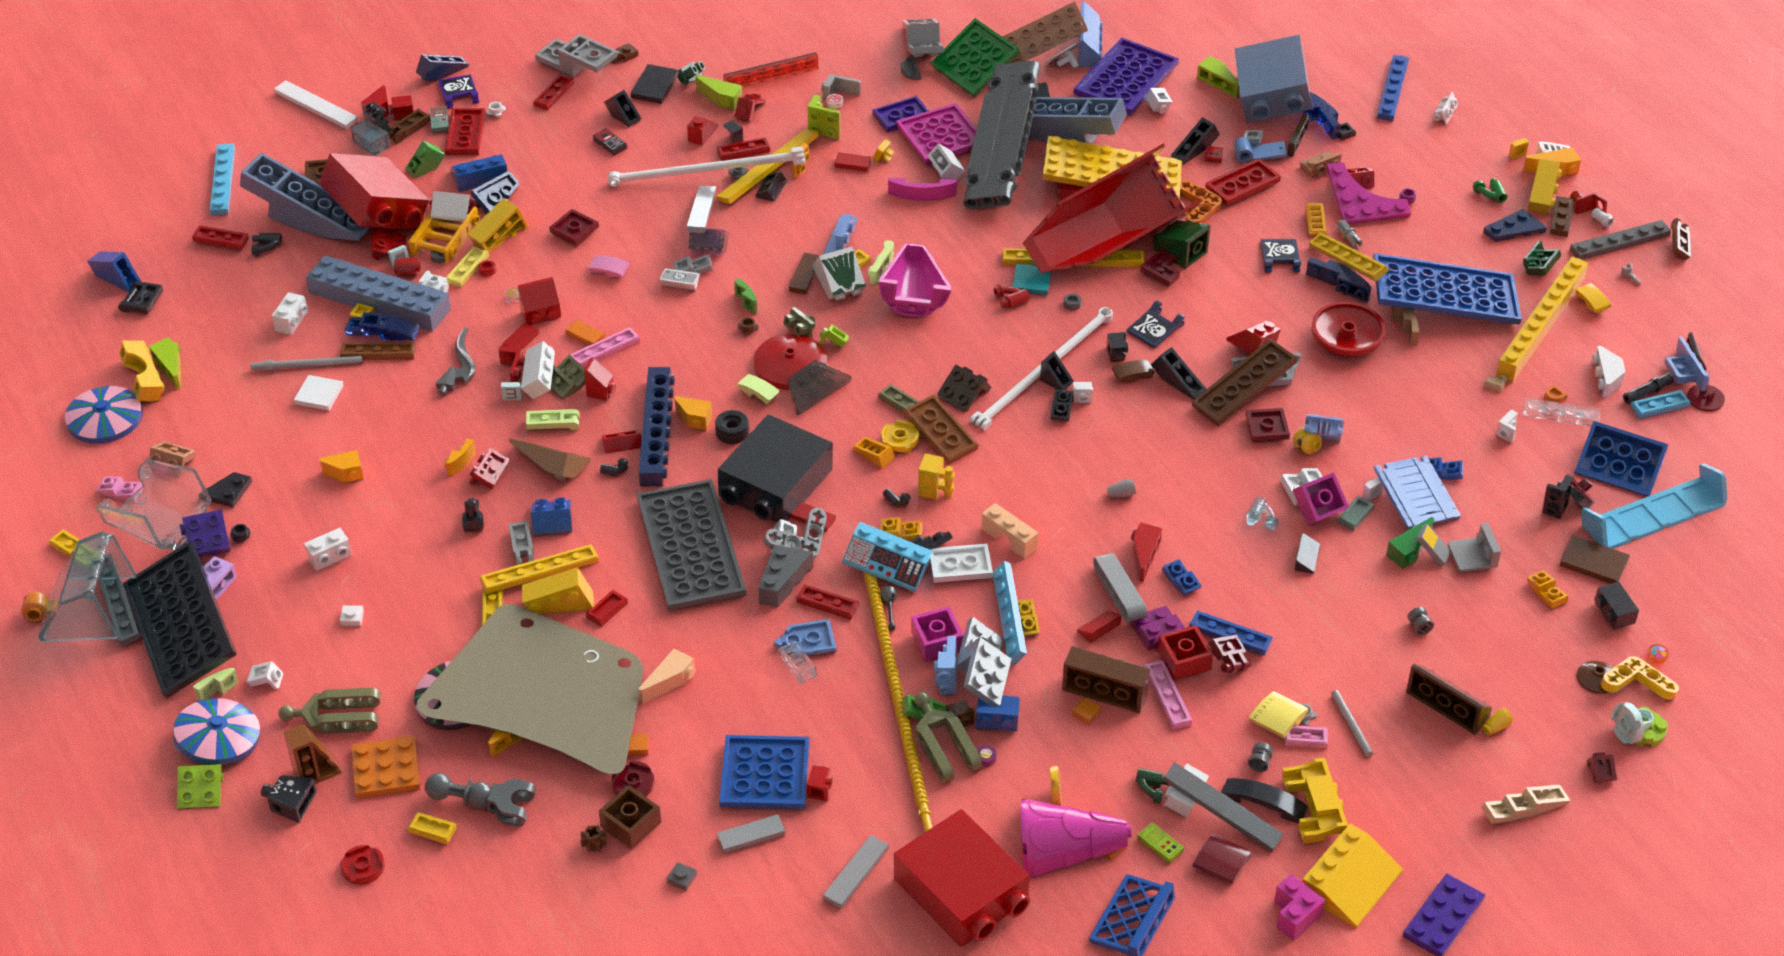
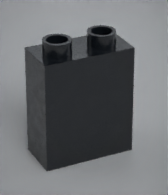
M767 414L718 468V496L729 505H740L753 511L762 520L770 519L778 522L782 519L787 522L796 507L801 502L804 503L832 471L833 442Z

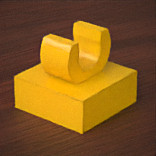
M885 139L876 149L872 159L878 163L882 158L888 163L894 154V151L889 148L891 142Z

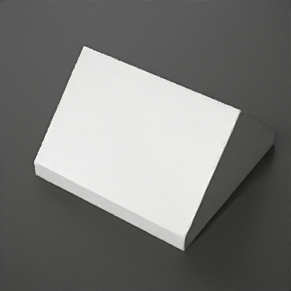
M433 191L431 218L464 222L467 217L470 195Z

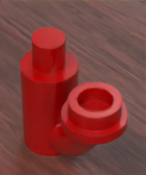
M1000 284L993 288L996 297L1010 294L1000 301L1002 308L1006 306L1011 308L1030 300L1026 289L1002 287Z

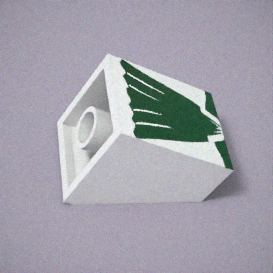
M853 247L820 255L812 265L829 300L835 299V301H840L850 294L852 296L860 295L866 287Z

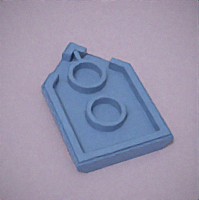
M829 619L789 625L785 633L773 643L774 646L795 657L837 651Z

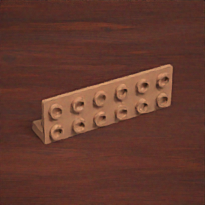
M1074 1L1002 37L1019 48L1020 53L1010 62L1015 63L1027 61L1087 32L1088 28Z

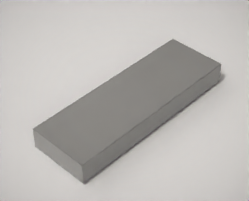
M777 814L718 832L717 838L725 854L784 836L785 829Z

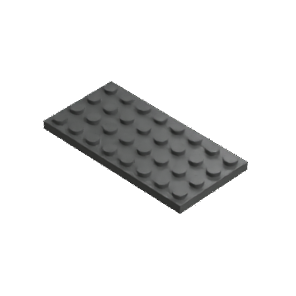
M712 479L636 493L668 611L747 595Z

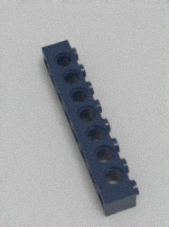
M648 367L639 465L640 486H663L664 479H667V467H665V465H668V454H666V451H669V440L667 438H670L671 434L668 425H671L672 416L669 412L673 410V402L670 398L674 397V389L671 386L675 385V376L671 374V367Z

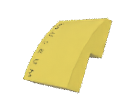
M1273 691L1254 709L1249 716V720L1285 739L1294 725L1298 726L1309 710Z

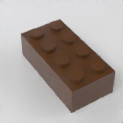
M1071 646L1063 666L1062 690L1141 713L1148 696L1150 669Z

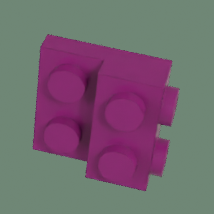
M1167 606L1148 611L1146 618L1130 622L1148 651L1158 648L1159 635L1185 628L1176 614L1172 615Z

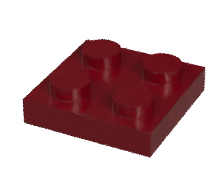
M571 209L552 224L549 229L550 233L577 246L599 228V222Z
M1283 408L1246 410L1245 416L1252 442L1290 439V431Z

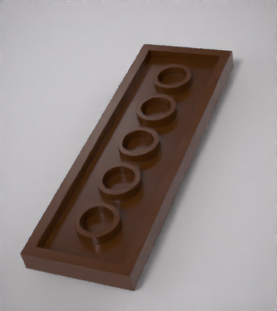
M1269 339L1192 401V407L1219 426L1298 362L1297 357L1272 339Z

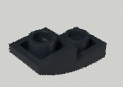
M1055 389L1051 419L1069 421L1073 391Z
M939 531L932 537L930 535L924 537L920 535L913 539L912 543L929 549L939 546L953 537L949 531L943 533Z

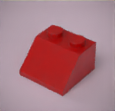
M553 277L517 285L520 309L525 323L532 325L561 317L560 302Z
M1265 321L1228 336L1226 341L1252 354L1269 339L1277 342L1281 329L1276 327L1274 323Z

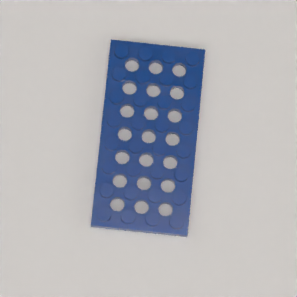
M1377 253L1373 255L1372 259L1386 265L1389 270L1376 281L1378 304L1520 325L1522 317L1512 273Z

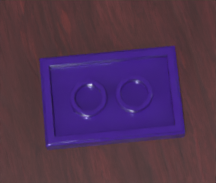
M917 96L872 109V114L888 133L898 130L896 121L929 110Z

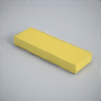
M473 246L446 277L447 283L462 288L476 272L479 263L489 257V251Z

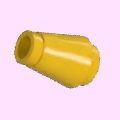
M1506 708L1497 709L1482 725V730L1486 735L1490 736L1510 727L1514 721L1513 716Z

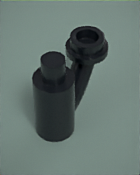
M259 233V235H252V242H259L252 245V255L259 257L260 253L281 245L282 234Z

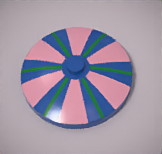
M103 386L88 390L76 397L66 410L65 422L71 435L80 441L94 444L108 443L121 439L131 433L140 423L143 410L141 402L137 401L135 393L119 386Z
M219 698L201 700L187 706L177 716L173 729L174 742L180 752L193 761L207 765H226L247 757L257 746L260 734L258 719L249 708L238 702Z

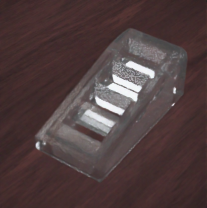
M796 640L778 649L782 659L800 685L817 676L816 666ZM796 650L795 653H793V654H791V655H789V656L787 655L788 653H790V652Z

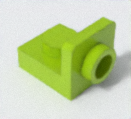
M831 324L828 329L825 327L820 333L821 340L819 344L822 345L826 338H829L831 343L842 348L850 336Z

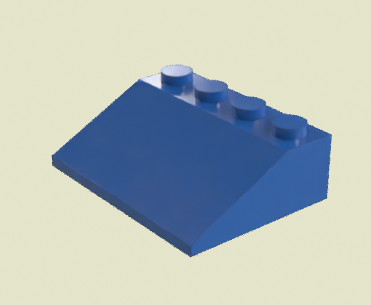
M1593 421L1574 473L1648 497L1651 495L1668 451V444Z

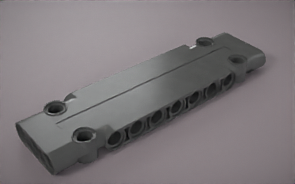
M1036 61L996 65L993 76L988 81L990 89L989 93L984 95L967 169L968 177L965 180L967 189L963 204L968 209L1007 206L1011 203L1013 191L1017 189L1015 178L1020 176L1037 100L1036 92L1039 89L1036 81L1039 75L1040 64Z

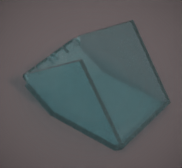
M102 531L77 542L58 574L38 635L41 642L118 638V634L96 597L92 596L97 583L95 580L136 578L134 569L114 535Z

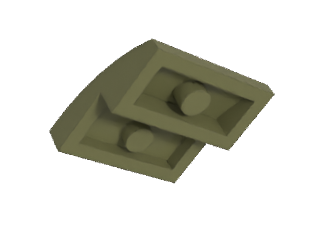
M570 354L557 367L553 364L551 388L563 399L585 386L584 367Z

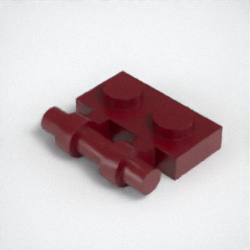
M1237 634L1215 638L1208 643L1217 660L1224 661L1225 664L1221 666L1223 672L1234 673L1237 670L1244 671L1251 666V661L1246 660L1243 655L1247 651Z

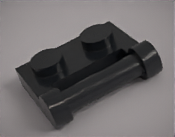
M134 281L130 292L124 301L120 302L118 308L122 312L129 310L149 314L163 292V287L159 284Z

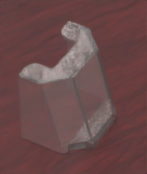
M147 459L138 469V478L143 485L119 508L110 499L103 500L95 508L104 523L156 548L176 550L184 545L183 543L187 542L186 535H181L179 524H183L182 517L206 513L207 506H210L211 498L196 469Z

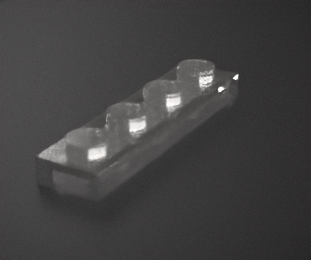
M1526 397L1524 400L1523 416L1592 426L1593 421L1600 423L1601 409Z

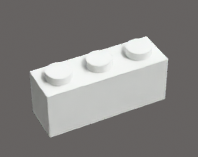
M544 341L526 350L521 389L532 399L548 392L551 388L555 351Z

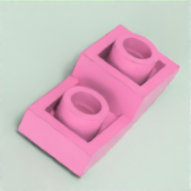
M595 255L588 269L591 273L605 272L608 277H623L629 262L616 257Z
M109 476L103 478L97 488V492L116 499L136 501L143 489V485L141 482H124L121 476Z

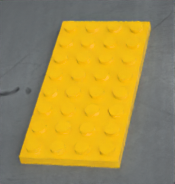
M1048 136L1042 179L1086 187L1144 153L1095 145L1090 142L1084 143L1074 139L1068 140L1058 136ZM1158 155L1156 159L1162 169L1157 172H1165L1171 182L1166 187L1173 186L1180 197L1182 161Z

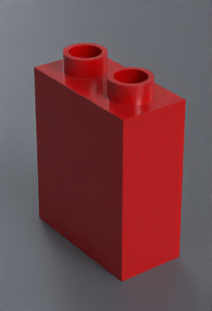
M330 153L319 184L360 227L417 230L423 220L429 199L387 157Z
M963 809L958 810L894 852V880L960 947L974 938L977 941L986 939L994 931L998 921L1007 915L1011 918L1018 917L1030 904V875Z

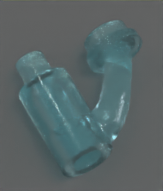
M1255 497L1246 515L1247 523L1254 525L1255 522L1259 521L1262 513L1265 512L1267 514L1265 526L1271 530L1278 527L1279 520L1275 517L1273 509L1264 498Z

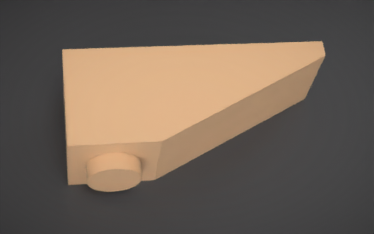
M673 649L639 687V701L646 703L684 685L695 674L694 658Z

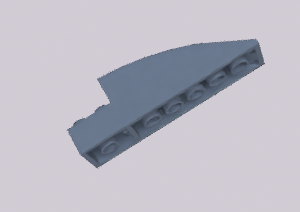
M1037 97L1029 138L1047 143L1048 136H1058L1068 140L1074 139L1079 142L1094 143L1099 134L1115 135L1127 116L1123 98Z
M262 152L241 171L240 187L269 202L268 217L282 224L321 237L359 241L372 228L360 227L321 185Z

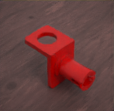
M1576 190V192L1573 191L1570 195V198L1574 199L1576 214L1599 208L1604 213L1607 212V200L1596 192L1584 196ZM1598 201L1602 203V209L1599 207Z

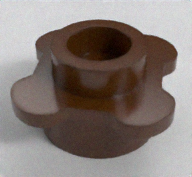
M746 317L741 320L737 328L741 329L743 334L749 335L753 331H757L759 325L755 324L753 318Z

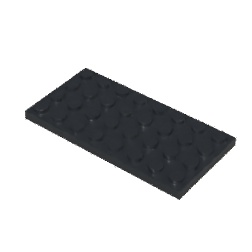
M191 541L123 582L159 686L166 698L174 695L237 655L195 545Z

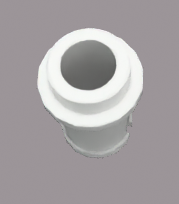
M1595 208L1591 213V217L1601 222L1603 227H1610L1614 222L1611 214H1606L1599 208Z

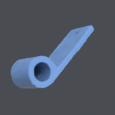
M1240 137L1233 143L1236 159L1241 163L1252 162L1258 158L1268 160L1287 157L1284 141L1251 146L1248 138Z

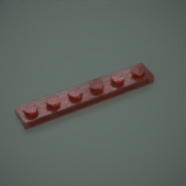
M813 52L723 74V80L745 87L819 69L818 54Z

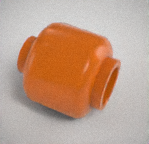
M40 592L28 593L23 599L22 615L33 622L43 620L48 614L49 598Z

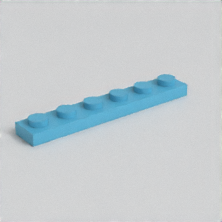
M220 144L216 148L210 204L211 215L229 214L235 155L234 144Z
M1003 561L994 570L993 578L1006 653L1011 658L1010 664L1016 665L1027 652L1011 564Z

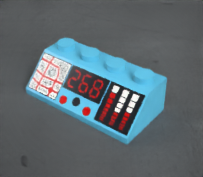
M859 522L842 563L916 592L928 568L933 551Z

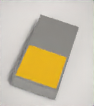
M1428 524L1423 525L1417 536L1418 542L1438 565L1446 564L1451 552L1450 549Z

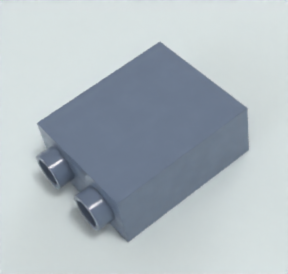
M1300 34L1234 48L1240 98L1246 123L1313 109Z

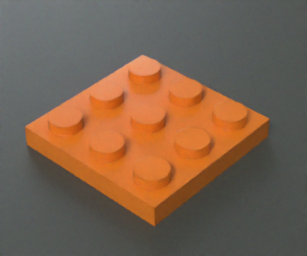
M415 735L352 744L356 799L420 790Z

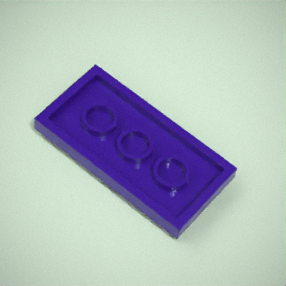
M1446 873L1403 931L1402 937L1436 956H1444L1484 901L1486 894Z

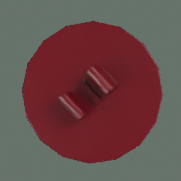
M1708 384L1706 391H1701L1698 385H1694L1687 393L1690 404L1702 411L1712 412L1719 410L1725 402V397L1721 390Z
M1573 478L1572 485L1585 499L1594 504V499L1587 492L1593 486L1589 480L1584 478L1578 483Z

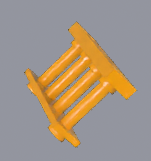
M473 207L461 225L445 222L443 219L431 218L430 211L409 240L410 254L418 256L423 249L443 253L446 264H449L456 257L458 250L467 239L468 233L480 221L477 207ZM440 227L457 232L454 236L435 232V230ZM433 238L449 243L444 247L427 242Z

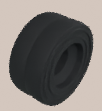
M728 410L719 414L715 420L717 438L727 444H736L744 441L749 434V420L747 416L737 410ZM728 426H737L736 428H727Z

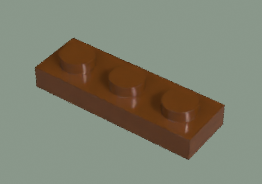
M1556 196L1550 234L1568 237L1574 199Z

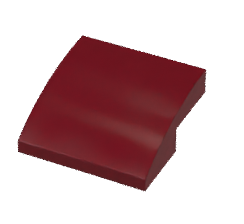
M1212 834L1202 847L1192 867L1233 884L1239 877L1242 867L1250 859L1252 851Z

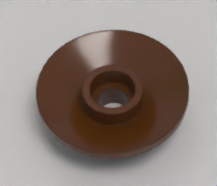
M1588 661L1578 668L1577 679L1581 686L1588 691L1599 694L1608 693L1601 687V681L1603 676L1613 667L1601 661Z

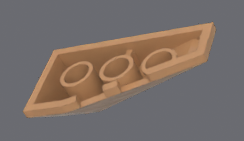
M512 438L509 440L512 445L545 471L555 474L554 478L566 480V477L575 478L591 460V458L522 440Z

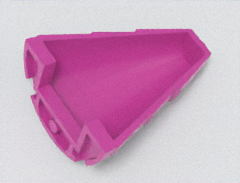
M906 243L879 278V290L883 301L890 306L891 310L907 317H924L933 314V311L944 306L951 293V285L924 245Z
M1022 799L1023 867L1030 877H1037L1128 847V838H1132L1131 824L1127 825V820L1095 811L1086 812L1042 801Z

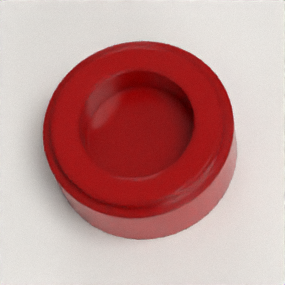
M490 260L480 262L478 265L479 274L484 277L494 275L496 273V264Z

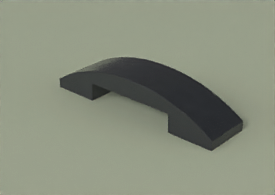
M1228 778L1221 793L1237 803H1241V800L1244 799L1282 812L1281 818L1298 824L1299 819L1304 818L1308 810V806L1293 795L1277 787L1254 780Z

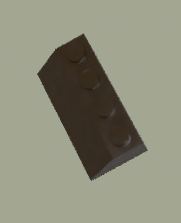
M1419 664L1411 666L1406 689L1407 694L1474 735L1482 729V725L1490 718L1491 706L1436 674L1433 670Z

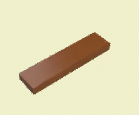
M342 343L340 357L362 356L363 360L414 359L416 343Z

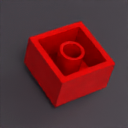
M1197 625L1159 635L1157 652L1174 681L1211 670L1213 653Z

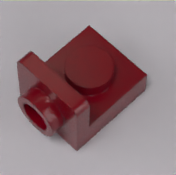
M1605 752L1592 754V757L1587 760V765H1591L1594 783L1616 781L1617 774L1613 755H1605Z

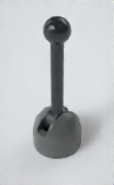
M888 586L881 589L882 601L888 603V629L893 631L896 626L893 623L892 603L897 598L896 588Z

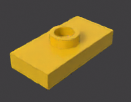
M417 812L408 827V832L447 845L457 830L455 823Z

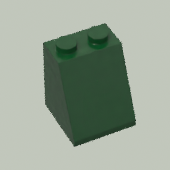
M1176 220L1154 236L1153 250L1158 252L1163 248L1176 255L1174 263L1186 269L1208 253L1211 226L1209 224Z

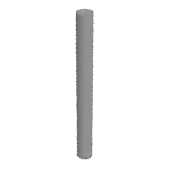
M1338 690L1332 691L1331 696L1366 757H1371L1373 751Z

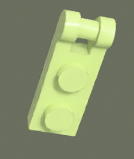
M888 240L884 242L883 251L880 255H877L874 265L870 266L868 270L870 284H878L879 278L894 259L893 241Z
M576 409L527 411L526 429L569 428L570 430H577L579 428L578 419L580 413Z

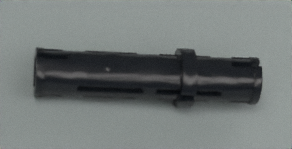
M1665 373L1658 378L1654 377L1648 383L1624 393L1623 400L1626 404H1631V402L1650 393L1659 392L1663 387L1672 384L1674 378L1671 373Z

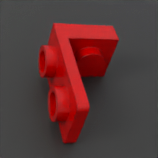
M500 346V364L512 365L509 373L510 381L516 382L521 377V367H524L525 362L522 348Z

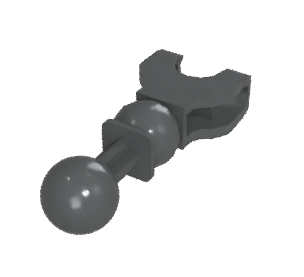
M435 773L429 776L425 782L426 794L431 799L443 800L449 795L464 798V806H468L469 803L477 809L487 807V812L494 813L500 822L512 826H522L527 819L524 808L514 803L518 801H531L536 793V788L532 783L519 779H511L502 784L493 783L492 787L484 782L473 784L472 779H469L467 786L452 783L450 778L443 773Z

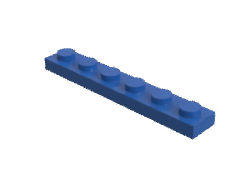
M1393 55L1377 119L1394 120L1409 57Z

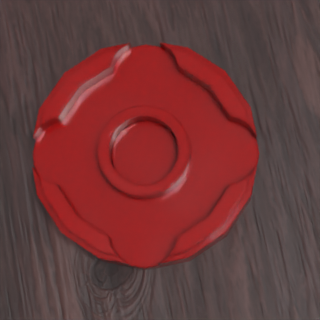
M369 845L353 847L344 854L345 857L340 862L344 878L353 884L360 885L371 883L378 879L385 867L381 851L376 847H369Z

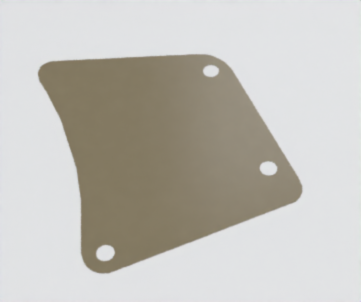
M506 604L496 609L417 701V709L421 714L430 718L475 724L509 732L559 750L600 772L618 774L623 771L626 765L639 698L638 689L641 686L643 677V665L638 657L628 650L514 604ZM528 618L533 620L534 624L532 627L525 628L521 626V620ZM589 650H594L598 652L599 659L595 662H587V660L592 661L596 659L597 655L593 652L586 653L585 655L584 653ZM623 658L629 659L631 666L622 668L618 665V661ZM436 699L441 702V707L430 709L427 703L430 700Z

